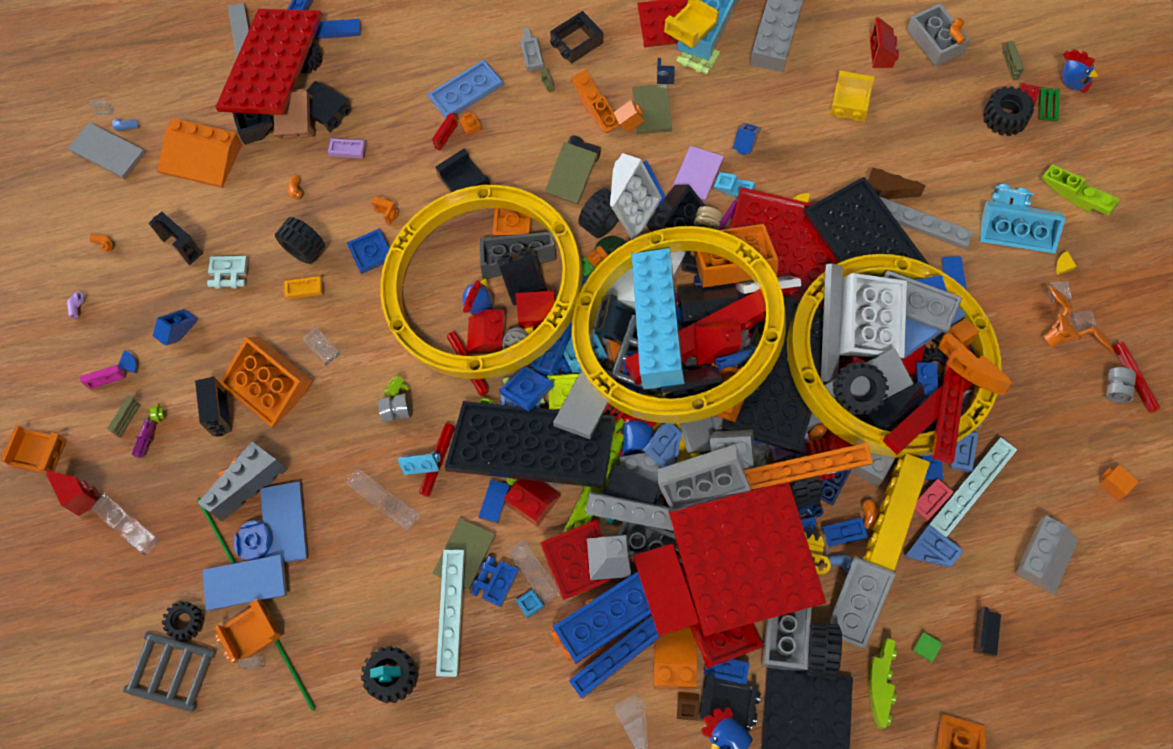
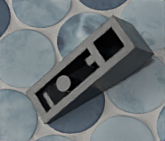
M918 382L884 400L883 402L885 403L883 406L879 405L877 411H870L871 413L868 414L872 425L881 430L892 432L915 410L926 396L922 383Z

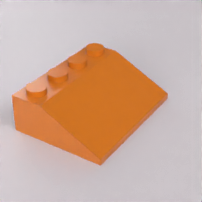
M171 118L164 134L157 171L162 174L223 188L242 143L235 132Z
M764 224L719 230L731 234L753 247L768 262L777 277L778 257ZM694 251L703 287L753 280L741 267L723 257Z
M246 337L223 375L220 384L266 424L274 428L304 396L313 380L260 337Z

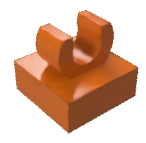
M468 112L458 119L466 136L482 130L475 113L470 114Z
M599 246L589 254L587 259L596 268L609 254L602 246Z

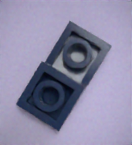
M851 470L834 473V478L823 480L821 483V500L833 506Z

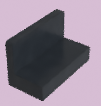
M988 607L978 610L973 652L995 657L998 652L1001 614L990 612Z

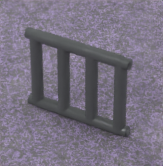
M632 315L611 373V378L615 381L619 380L636 386L631 376L620 373L625 359L630 357L626 355L629 345L638 347V339L632 337L637 327L636 315ZM642 383L639 384L638 386H636V387H639V388L644 389ZM656 388L645 389L657 394Z
M146 632L144 636L146 642L129 685H125L123 692L194 712L196 709L194 702L211 658L215 657L216 651ZM153 644L165 645L148 690L137 688ZM172 649H180L184 652L167 696L156 693ZM191 654L201 655L203 657L186 701L176 699L175 696Z

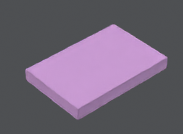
M690 146L673 186L689 184L702 202L705 203L724 156Z

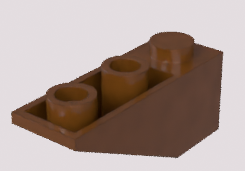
M872 168L868 179L869 184L878 196L888 200L921 197L926 186L918 181H912L900 175H894L876 168Z

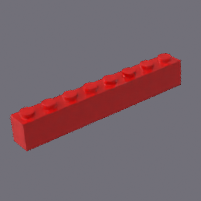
M760 289L680 330L682 365L687 359L696 357L695 326L732 320L741 325V331H748L754 324L765 322L766 303ZM639 352L625 359V368L636 386L642 383Z

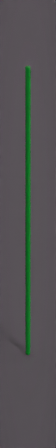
M200 505L231 564H236L208 511ZM276 640L274 643L276 644L280 654L282 655L286 665L288 666L310 709L314 711L315 707L311 699L309 698L305 688L303 687L281 644L278 640Z

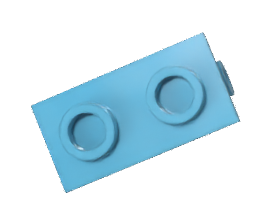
M1000 184L993 188V190L997 191V193L994 192L992 195V200H995V202L1009 204L1010 198H1012V205L1030 207L1031 200H1028V198L1032 197L1034 193H1029L1028 189H1010L1011 186L1006 184Z
M436 452L416 456L406 455L405 457L397 458L404 475L439 471L437 462L441 459L440 454Z

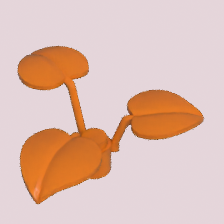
M1046 287L1051 290L1054 297L1064 308L1063 314L1058 313L1059 319L1052 326V330L1043 336L1051 347L1054 348L1062 341L1065 343L1072 338L1080 340L1081 335L1092 333L1109 348L1110 354L1114 352L1106 335L1094 325L1089 329L1078 332L1065 317L1069 310L1073 311L1069 300L1054 287Z

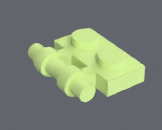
M714 50L710 60L682 52V56L679 55L676 62L681 63L683 67L695 69L697 73L708 75L710 68H713L719 58L720 51Z

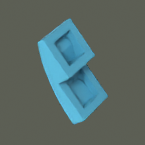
M719 172L714 185V189L736 198L739 196L741 187L755 189V182L737 179V175Z

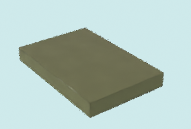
M667 84L633 87L634 103L636 105L639 104L643 109L644 113L642 115L645 120L636 127L637 134L672 131Z
M564 142L545 193L579 205L598 154Z
M459 519L444 550L465 551L463 588L470 590L496 534ZM443 553L433 571V574L442 578Z

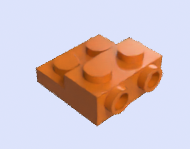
M495 208L492 235L493 237L530 234L532 218L517 211Z

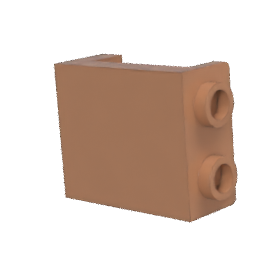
M298 89L296 92H292L284 114L274 115V135L281 140L314 137V130L310 127L309 99H313V96L307 90Z

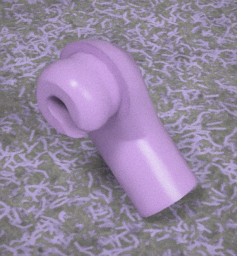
M81 291L75 292L67 301L68 314L71 319L79 317L78 308L85 300V295Z

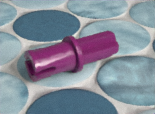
M144 419L140 433L136 435L137 441L132 451L133 456L137 458L144 457L148 443L152 441L151 435L156 426L154 421H151L148 427L149 420Z

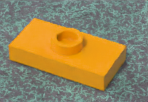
M321 276L284 281L285 299L323 295Z

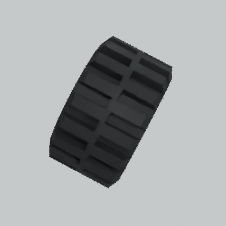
M1013 86L997 89L990 96L984 109V122L988 123L987 127L989 129L992 128L994 133L999 132V135L1002 136L1004 134L1011 136L1012 133L1016 135L1019 131L1022 132L1034 113L1035 105L1034 102H1031L1032 97L1027 96L1028 93L1026 91L1022 92L1020 88L1015 89ZM1003 109L1011 110L1014 114L1008 113Z
M607 188L598 190L588 199L578 219V224L595 238H602L608 234L619 221L610 206L611 191Z
M288 217L274 234L278 243L289 254L307 264H312L325 248V243L321 236L305 222L294 217Z
M855 362V364H848L846 368H841V373L836 374L835 378L837 380L833 382L835 387L833 394L836 395V401L844 409L856 414H870V411H877L878 406H883L885 403L883 399L888 397V394H886V390H889V386L886 385L888 380L883 376L884 373L878 370L876 366ZM864 376L869 380L870 391L865 398L856 400L851 394V384L857 377Z
M806 453L788 458H783L782 462L810 455ZM820 476L789 483L797 508L821 501L822 487Z
M812 622L810 626L807 674L811 677L836 679L839 674L842 655L841 628L835 624Z
M387 646L386 649L381 647L378 648V652L373 651L370 653L372 656L370 659H365L366 666H362L361 671L364 673L361 675V680L364 681V689L372 697L384 703H397V700L400 699L402 701L405 699V695L412 693V687H415L417 684L415 679H418V674L416 673L417 666L405 651L397 647L393 648L392 646ZM390 663H396L400 666L401 676L392 686L384 687L380 684L379 678H370V669L385 666Z

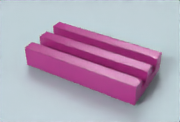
M118 365L80 376L81 383L88 389L126 378L125 372Z

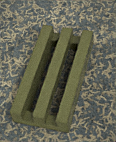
M1008 41L1002 53L1012 80H1019L1024 67L1015 42Z
M127 396L107 429L115 436L121 438L139 409L140 404L134 398Z

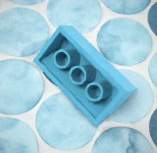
M986 201L981 219L980 242L1056 253L1066 217L1062 212Z

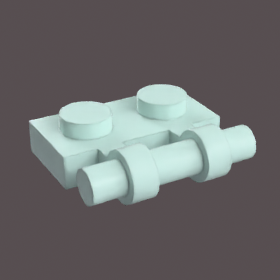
M246 256L210 257L208 274L215 277L214 280L207 281L208 287H215V289H222L223 287L238 289L239 287H245V279H239V276H246L248 258ZM223 276H231L230 280H222Z

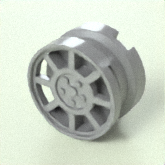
M520 327L507 330L502 341L503 350L517 344L529 334Z

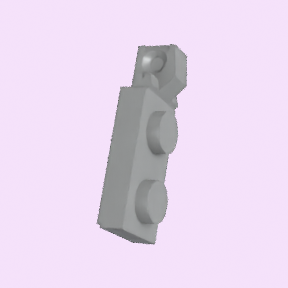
M529 28L522 29L524 38L520 39V45L527 72L541 70L544 66L537 37H531Z

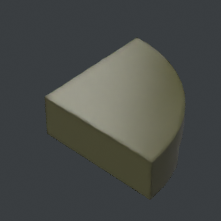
M545 67L540 70V76L543 85L550 93L554 91V85Z

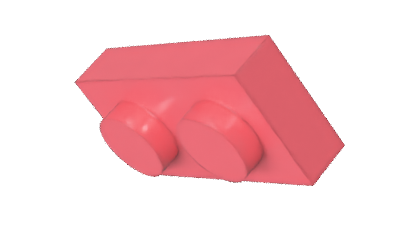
M937 479L918 499L914 512L927 522L951 496L953 491Z

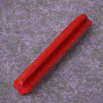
M454 331L449 333L447 339L456 355L469 356L457 333ZM470 379L480 396H484L489 392L483 379Z
M1124 342L1115 344L1113 348L1124 368H1129L1136 372L1134 386L1148 412L1152 413L1159 410L1160 405Z
M449 423L444 424L434 450L441 457L440 461L437 462L439 470L455 430L454 425ZM439 471L427 472L419 490L421 495L430 496Z

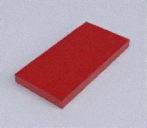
M673 544L633 555L658 637L699 625V620Z

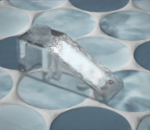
M524 539L507 551L513 563L544 605L560 594L556 584Z
M635 694L613 706V710L634 749H648L646 713L644 711L647 707L641 697L637 698Z

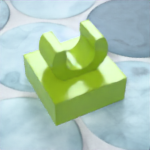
M395 376L391 379L383 393L391 397L400 395V388L404 391H407L409 388L402 384L404 379L400 376Z

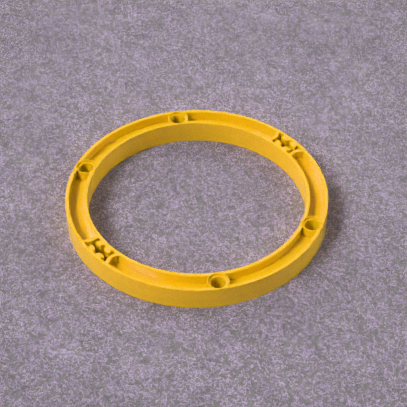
M479 185L467 187L446 194L422 208L405 224L396 236L385 258L380 282L382 309L389 328L396 339L410 355L426 367L444 375L464 379H483L505 375L530 364L542 356L567 329L573 318L575 304L582 289V261L577 244L567 223L543 199L527 191L510 186ZM485 208L508 209L533 218L543 225L554 237L562 257L563 272L560 290L551 311L544 321L530 335L517 344L496 353L480 356H460L442 352L431 347L416 336L405 315L402 288L410 259L421 242L444 222L473 210ZM480 365L479 369L474 370L475 366Z
M679 226L656 230L641 235L617 248L588 277L577 298L572 318V341L576 358L583 373L596 392L610 405L632 417L650 422L671 424L688 423L715 416L737 405L753 393L774 367L781 352L786 331V312L782 290L774 271L763 256L749 244L731 234L696 226ZM667 248L670 249V253L678 251L706 252L735 263L751 276L759 287L766 303V322L758 347L739 372L709 391L689 397L669 399L649 397L633 392L617 383L603 370L597 361L594 351L593 328L595 317L601 301L609 289L622 275L633 268L632 254ZM771 339H776L774 342H769ZM703 405L701 409H695L697 406Z
M891 254L863 255L836 264L843 267L842 278L853 273L884 277L887 270L913 280L942 275L947 292L962 297L959 307L965 312V316L959 322L966 318L980 331L971 343L974 355L977 358L984 355L1002 371L999 344L989 319L969 292L944 272L921 261ZM825 272L822 273L810 285L799 301L790 321L787 336V354L790 371L802 399L821 423L834 434L854 446L868 443L871 453L895 458H903L906 453L915 457L932 455L936 431L919 434L905 449L896 455L882 441L891 432L871 426L850 414L831 396L822 383L815 368L810 347L812 320L818 305L824 299ZM819 289L820 292H818L815 297L812 296V294H814L816 290ZM975 385L971 400L960 416L957 443L982 423L992 409L998 394ZM975 411H978L973 420L971 417L975 414Z

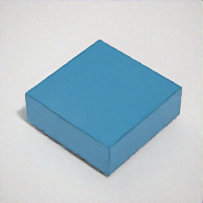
M533 589L516 600L527 619L544 608V605Z

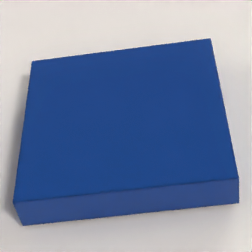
M380 228L347 242L361 274L384 265L389 246Z
M524 366L499 391L502 396L529 412L554 387V382Z

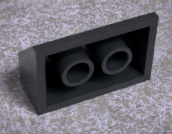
M232 113L238 134L244 145L261 140L273 125L270 114Z
M689 184L674 185L646 226L651 232L671 227L693 226L698 208L706 205Z
M734 283L709 287L677 288L681 326L692 325L738 301Z
M704 365L692 371L684 369V384L657 387L656 390L658 398H684L709 391L721 385L723 380L715 366L709 367Z

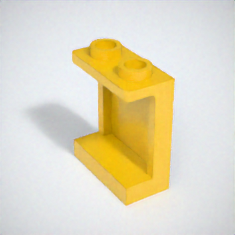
M688 0L687 6L674 18L669 15L665 19L664 32L693 49L717 25L719 11L701 0Z
M839 71L830 115L865 122L875 77Z

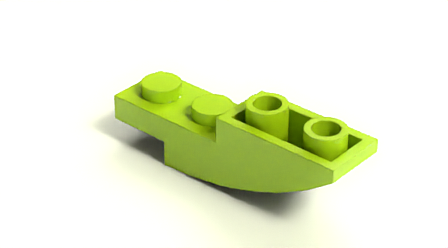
M1053 164L1042 177L1055 192L1090 213L1094 209L1109 216L1119 204V198L1085 184V178Z
M886 639L883 642L880 658L873 657L870 660L868 671L870 708L879 730L890 726L892 713L889 712L891 704H895L897 692H894L895 685L887 683V681L891 680L893 669L890 668L891 661L895 660L897 655L896 641Z

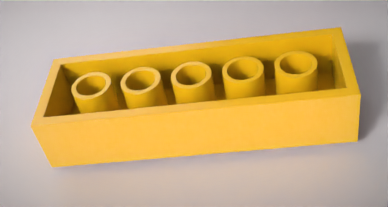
M906 453L903 459L899 458L897 464L894 465L891 473L893 477L885 491L887 495L879 508L881 513L872 529L876 532L869 538L866 549H869V551H867L862 559L890 570H895L930 462Z

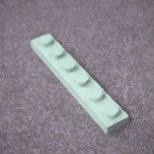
M1000 437L929 525L947 537L1017 449Z
M443 550L436 676L458 677L464 550Z

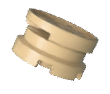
M704 206L698 208L694 224L719 229L722 219L721 212L713 207Z

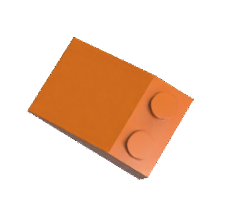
M690 628L663 635L654 642V689L696 690L697 643Z
M942 714L936 749H986L985 726Z

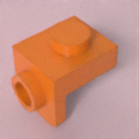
M374 196L371 202L374 210L384 214L386 224L391 225L398 214L394 202L384 197L378 198Z

